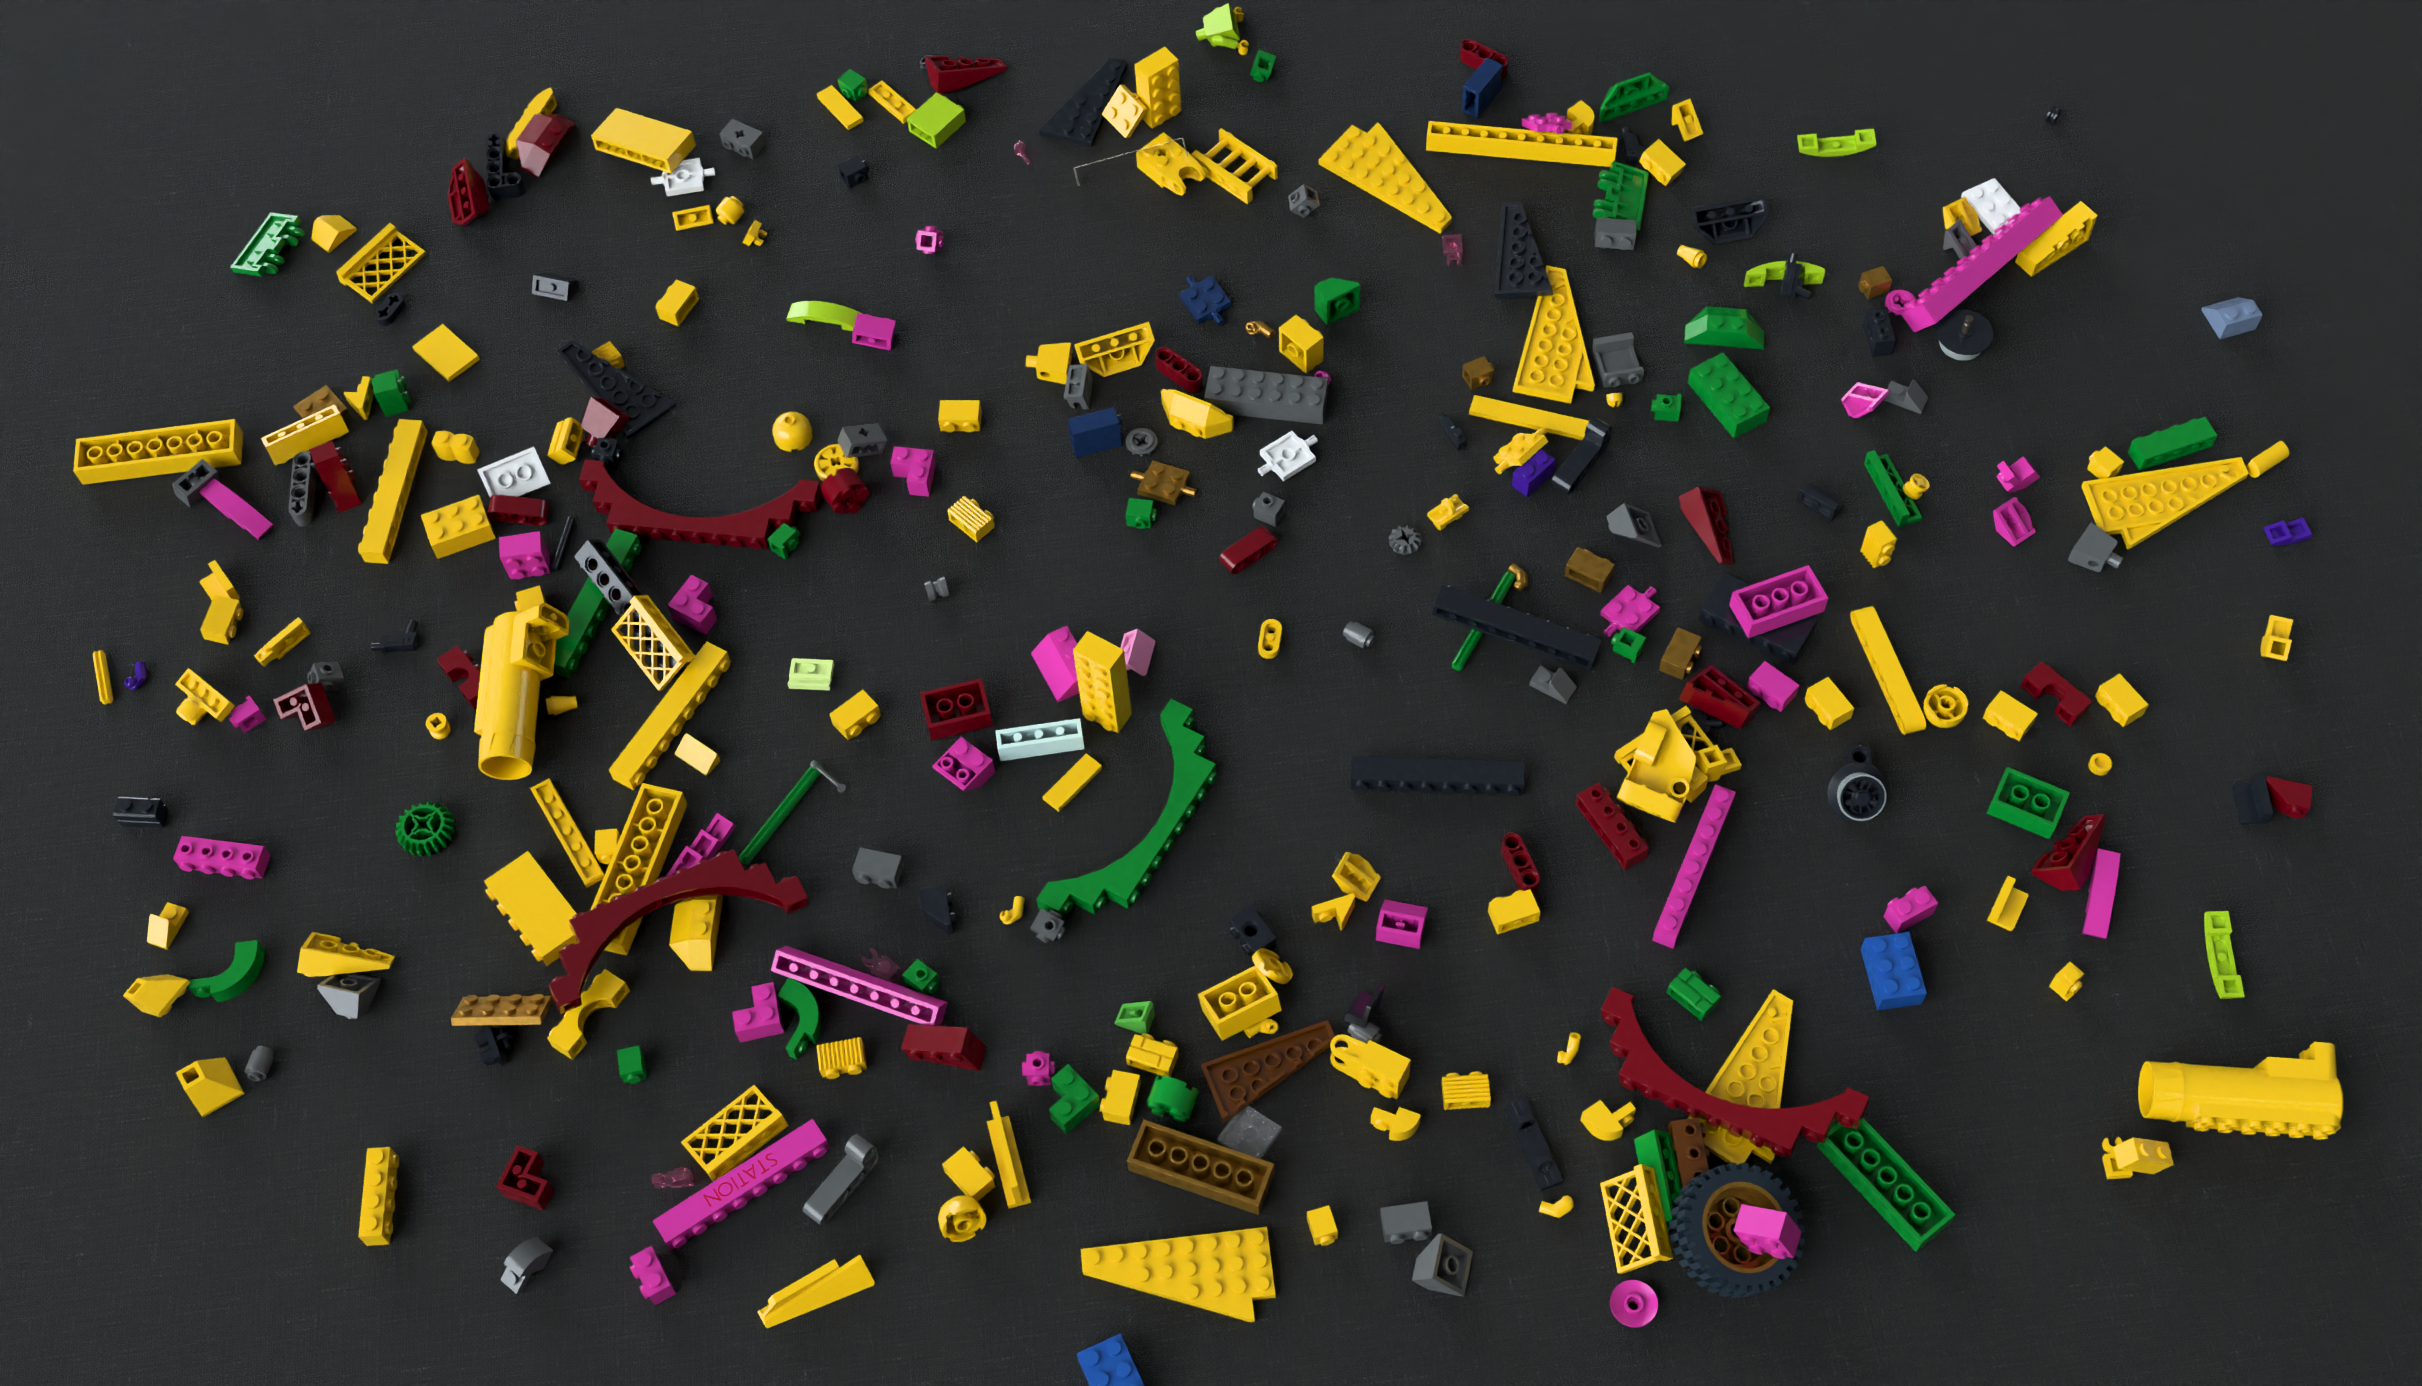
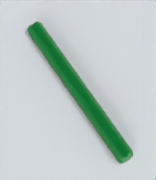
M1506 572L1489 600H1493L1497 604L1502 603L1515 581L1513 573ZM1473 629L1470 631L1452 662L1453 669L1457 671L1463 669L1482 637V632Z
M810 766L739 855L738 858L743 864L748 865L812 786L821 774L817 769H813Z

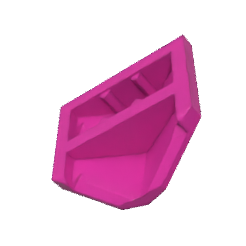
M1857 382L1842 397L1841 401L1849 416L1859 418L1873 411L1890 392L1887 389Z
M2016 497L2011 498L1993 510L1996 531L2012 546H2016L2036 532L2032 526L2029 513Z

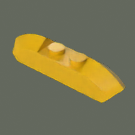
M551 87L539 93L528 104V108L524 110L522 117L515 124V128L509 133L505 144L507 157L515 160L520 159L516 140L534 114H552L556 108L557 102Z

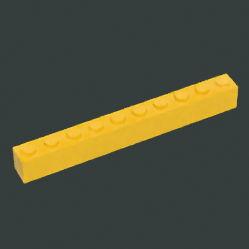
M1429 121L1426 151L1610 167L1612 162L1615 161L1617 138L1535 132L1524 129Z

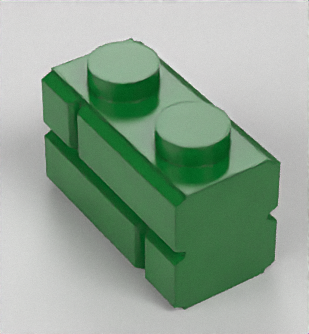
M1687 968L1682 970L1669 984L1667 989L1668 995L1700 1021H1703L1717 1007L1721 998L1716 987L1705 984L1696 971H1689Z

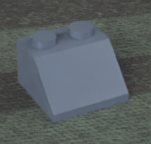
M2239 297L2205 306L2201 309L2219 339L2256 330L2262 317V313L2254 300Z

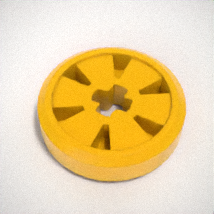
M832 444L819 451L815 457L814 466L817 476L824 481L830 474L834 476L839 473L837 470L841 468H852L857 473L859 461L858 457L846 458L840 445Z

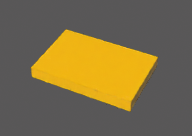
M444 324L412 346L417 354L449 382L480 360L479 356Z

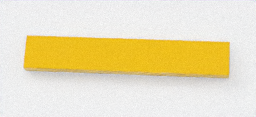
M1474 395L1469 410V415L1535 430L1542 426L1548 433L1579 440L1584 438L1585 430L1589 423L1588 420Z
M550 778L531 787L532 793L586 888L601 881L605 874Z

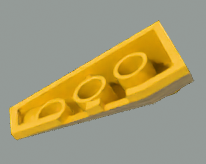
M312 932L300 949L297 973H303L307 977H320L390 969L395 956L375 949L362 950L358 947L359 944L352 942L350 945L341 943V938Z

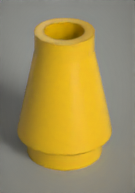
M1681 245L1677 251V255L1682 257L1693 268H1701L1707 260V255L1703 250Z
M550 696L551 698H546L548 715L554 714L556 716L578 708L576 696Z

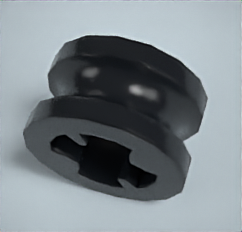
M2052 105L2045 121L2048 122L2050 120L2052 124H2055L2062 109H2056Z

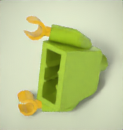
M1228 3L1222 7L1215 8L1211 13L1204 16V28L1196 31L1199 41L1208 39L1214 47L1238 48V52L1241 55L1248 54L1249 43L1246 40L1238 43L1240 37L1237 22L1243 21L1244 18L1240 7H1236L1233 10Z

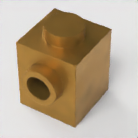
M1881 266L1863 272L1858 286L1867 299H1871L1888 293L1892 279L1885 268Z
M1485 356L1463 364L1462 377L1470 390H1474L1492 383L1495 371L1492 363H1488Z

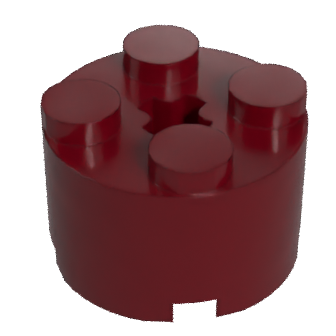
M841 468L837 470L839 473L836 475L830 474L821 485V491L835 513L845 514L850 512L855 514L861 509V505L870 492L852 468Z

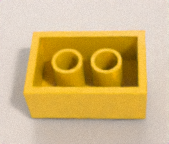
M480 495L421 515L430 545L437 559L496 539Z
M1256 965L1198 994L1202 1011L1222 1041L1282 1011L1277 992Z

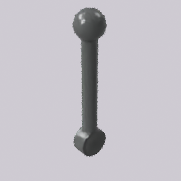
M816 760L810 763L811 768L817 769L837 787L838 792H845L846 786L839 784L819 766Z

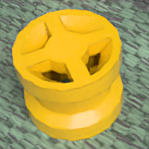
M1914 474L1911 476L1910 481L1903 485V491L1911 499L1917 500L1930 485L1924 476Z
M434 713L427 718L426 727L432 737L443 739L450 734L451 726L443 714Z

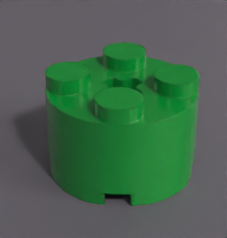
M1156 1076L1147 1104L1148 1107L1152 1108L1151 1112L1158 1116L1164 1117L1166 1113L1172 1115L1173 1120L1186 1123V1120L1191 1116L1199 1091L1194 1087L1192 1090L1187 1089V1083L1168 1076H1163L1160 1079L1159 1076Z

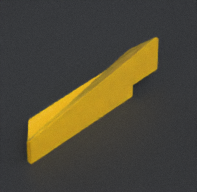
M858 1255L841 1267H839L834 1259L773 1294L768 1299L769 1305L759 1310L758 1314L765 1327L770 1328L872 1287L875 1282L861 1255Z

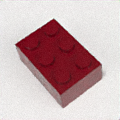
M982 678L920 693L931 741L993 726Z

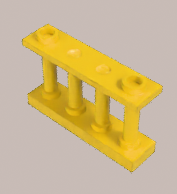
M1222 128L1219 130V143L1206 154H1201L1195 150L1191 154L1204 169L1206 177L1246 204L1253 200L1252 188L1266 175L1274 180L1278 178L1277 165L1274 161L1267 159ZM1224 147L1232 151L1219 164L1211 160ZM1239 156L1246 160L1234 173L1225 170ZM1252 166L1261 170L1248 182H1243L1239 179Z

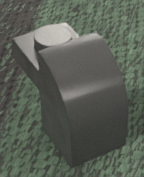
M538 1237L522 1242L506 1258L504 1264L507 1267L500 1280L516 1294L523 1292L531 1274L545 1268L553 1250Z

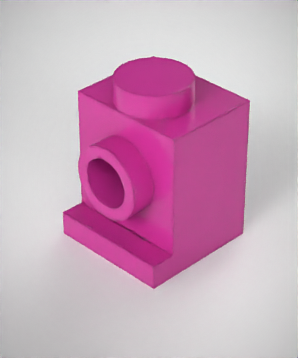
M250 695L246 697L248 701L238 705L230 712L232 717L229 718L236 729L240 727L244 733L266 720Z

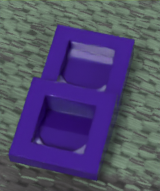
M2304 518L2285 523L2283 520L2263 527L2271 546L2287 545L2312 538V533Z

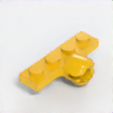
M189 668L175 684L188 695V698L184 699L177 708L176 713L191 725H197L206 715V712H209L213 717L222 722L235 706Z

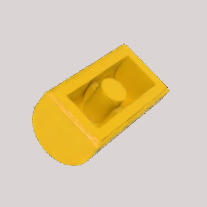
M2283 441L2277 442L2248 463L2246 469L2249 475L2257 478L2286 459L2289 456V449Z

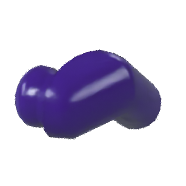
M145 662L135 663L136 675L125 679L126 687L135 690L147 680Z

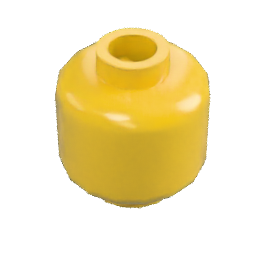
M731 196V198L725 197L716 208V212L719 215L718 220L725 225L728 223L736 224L744 214V204L734 196Z

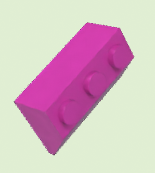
M1067 626L1047 634L1031 652L1035 663L1058 703L1079 694L1073 649L1077 643Z

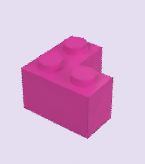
M894 447L891 458L893 476L907 478L909 495L929 497L936 468L934 450Z
M691 575L667 605L672 618L704 635L708 633L717 621L713 607L707 604L713 597L709 584Z
M774 982L751 987L754 1007L732 1012L735 1033L740 1043L784 1033L780 1002Z

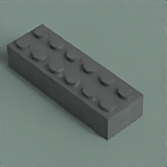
M1210 366L1204 401L1230 415L1323 424L1328 395V378Z

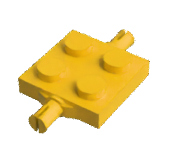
M1541 426L1532 434H1516L1512 441L1501 447L1499 452L1493 457L1496 463L1499 464L1495 467V471L1498 474H1502L1511 466H1522L1548 443L1545 437L1547 430Z

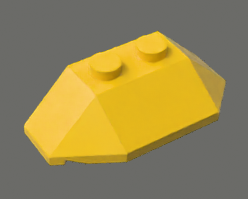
M1146 322L1074 344L1080 364H1088L1090 370L1102 377H1106L1141 366L1155 339L1150 323Z
M1162 389V405L1170 425L1174 428L1182 429L1193 436L1204 439L1233 431L1234 418L1229 414L1226 415L1223 410L1180 391Z
M723 895L688 898L675 905L669 945L690 971H713Z

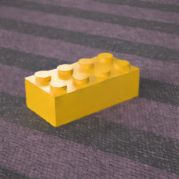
M1163 47L1135 64L1138 99L1148 108L1142 119L1152 129L1182 111L1179 62L1166 47Z

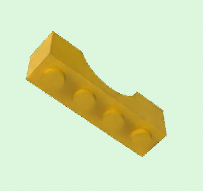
M606 969L601 974H598L589 989L581 994L582 1005L567 1011L559 1025L553 1027L547 1039L552 1047L574 1060L587 1044L583 1035V1026L586 1019L592 1012L600 1008H617L630 992L626 982Z

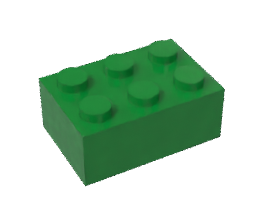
M2006 767L1987 814L2050 839L2070 792Z

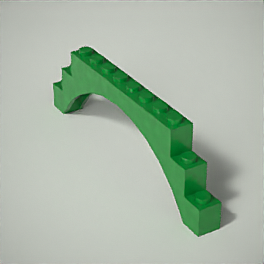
M1170 699L1160 714L1161 726L1172 748L1174 778L1168 803L1157 824L1140 844L1123 858L1109 866L1078 878L1048 882L1036 899L1038 909H1043L1048 913L1050 910H1053L1063 917L1064 914L1067 915L1070 912L1073 904L1095 915L1098 909L1103 908L1107 898L1129 909L1132 903L1137 902L1140 890L1143 886L1148 885L1152 877L1151 873L1155 868H1159L1163 860L1162 856L1166 851L1169 852L1171 850L1174 838L1177 834L1180 835L1182 833L1185 821L1193 816L1196 804L1204 799L1209 784L1212 785L1217 778L1216 764L1202 757L1206 750L1204 736L1190 730L1195 722L1193 709Z

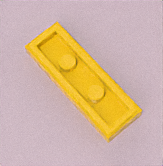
M882 80L868 89L869 95L903 124L917 110Z
M832 85L817 93V98L847 130L863 122V117Z
M1085 754L1043 796V800L1060 812L1102 770V765L1088 754Z

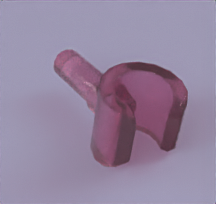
M1018 141L1014 145V153L1017 156L1020 155L1029 166L1031 162L1024 153L1026 145L1022 141Z

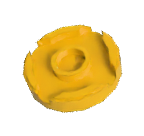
M1259 948L1252 956L1256 967L1269 979L1280 984H1287L1293 976L1290 966L1285 961L1281 963L1278 960L1280 957L1276 953L1265 948Z

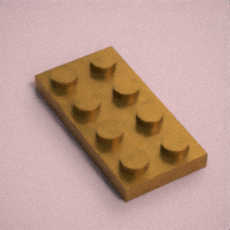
M519 994L511 996L490 995L487 997L469 995L462 998L451 1017L452 1026L541 1025L552 1005L551 996H543L542 994L521 996Z

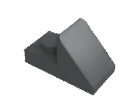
M1957 220L1945 231L1943 250L1953 248L1960 259L1964 256L1968 257L1970 255L1969 251L1976 247L1961 220Z
M1913 379L1909 387L1891 381L1887 388L1890 393L1883 399L1921 414L1928 396Z
M1540 666L1529 684L1564 704L1568 703L1577 689V686L1562 668H1559L1554 673Z

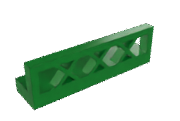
M1875 450L1867 452L1864 465L1898 527L1921 521L1922 516L1914 501L1904 493V483L1888 454L1878 456ZM1882 462H1885L1886 466L1888 467L1887 470L1884 468ZM1891 479L1895 480V482H1896V485H1895V486H1894V484H1893V482H1892ZM1900 495H1902L1905 498L1904 502L1901 499ZM1909 511L1913 513V517H1909Z

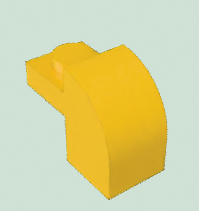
M1580 100L1567 110V120L1572 121V129L1564 130V133L1591 135L1594 124V112L1587 104Z
M2274 615L2269 616L2266 633L2262 638L2261 656L2287 661L2292 640H2289L2293 623L2292 619Z
M1718 745L1699 750L1696 754L1695 763L1699 770L1709 777L1708 781H1717L1721 775L1740 770L1742 766L1732 748L1720 751Z
M1599 1100L1582 1112L1580 1121L1596 1138L1606 1141L1616 1140L1622 1136L1623 1127L1633 1122L1636 1108L1629 1102L1612 1114L1604 1103Z

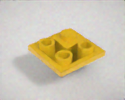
M169 974L137 978L123 996L140 1011L162 1017V1015L170 1011L173 1002L186 992V987L190 984V981Z
M225 1057L198 1060L176 1072L185 1092L202 1117L209 1115L245 1094Z

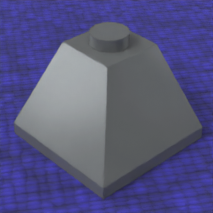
M1623 503L1606 516L1609 523L1608 527L1613 534L1658 548L1662 546L1649 512Z
M357 973L331 975L318 984L317 989L336 1014L343 1015L348 1019H358L369 1010L379 987L380 978Z
M1442 1233L1437 1234L1416 1258L1412 1281L1428 1290L1464 1296L1473 1251Z

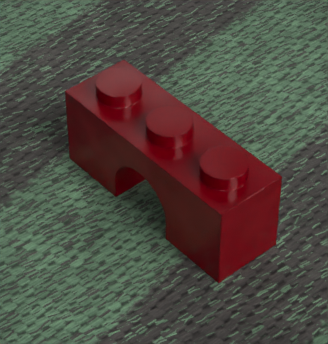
M457 645L436 660L452 683L461 678H468L458 687L464 698L476 710L481 668L477 663L473 665L471 662L473 659L467 650L462 651Z
M2042 661L2024 677L2020 686L2036 700L2045 694L2056 696L2060 702L2054 715L2069 727L2073 726L2087 713L2092 703L2086 694L2078 691L2068 680L2063 679L2051 666L2046 665Z

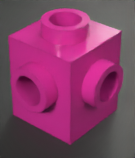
M925 226L924 229L918 230L916 234V250H923L925 254H935V252L941 250V247L944 246L942 231L937 230L935 226Z
M1042 1051L1026 1054V1062H1022V1075L1027 1077L1028 1085H1051V1075H1055V1062L1051 1061L1049 1053Z

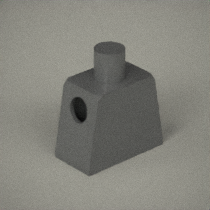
M2090 523L2072 549L2067 561L2096 572H2101L2106 563L2118 569L2124 558L2114 553L2118 544L2117 540L2095 524Z

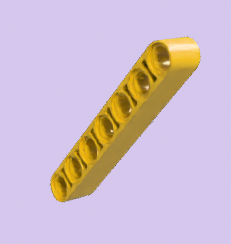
M1870 606L1851 611L1852 625L1901 733L1906 735L1925 730V717L1875 608Z

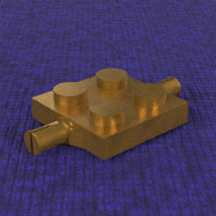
M1152 461L1145 473L1135 470L1131 472V478L1141 481L1137 489L1138 495L1175 506L1183 494L1195 497L1197 489L1186 486L1190 472Z

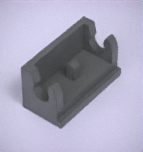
M1088 364L1068 366L1064 399L1068 401L1073 409H1075V403H1080L1083 409H1089L1093 375Z

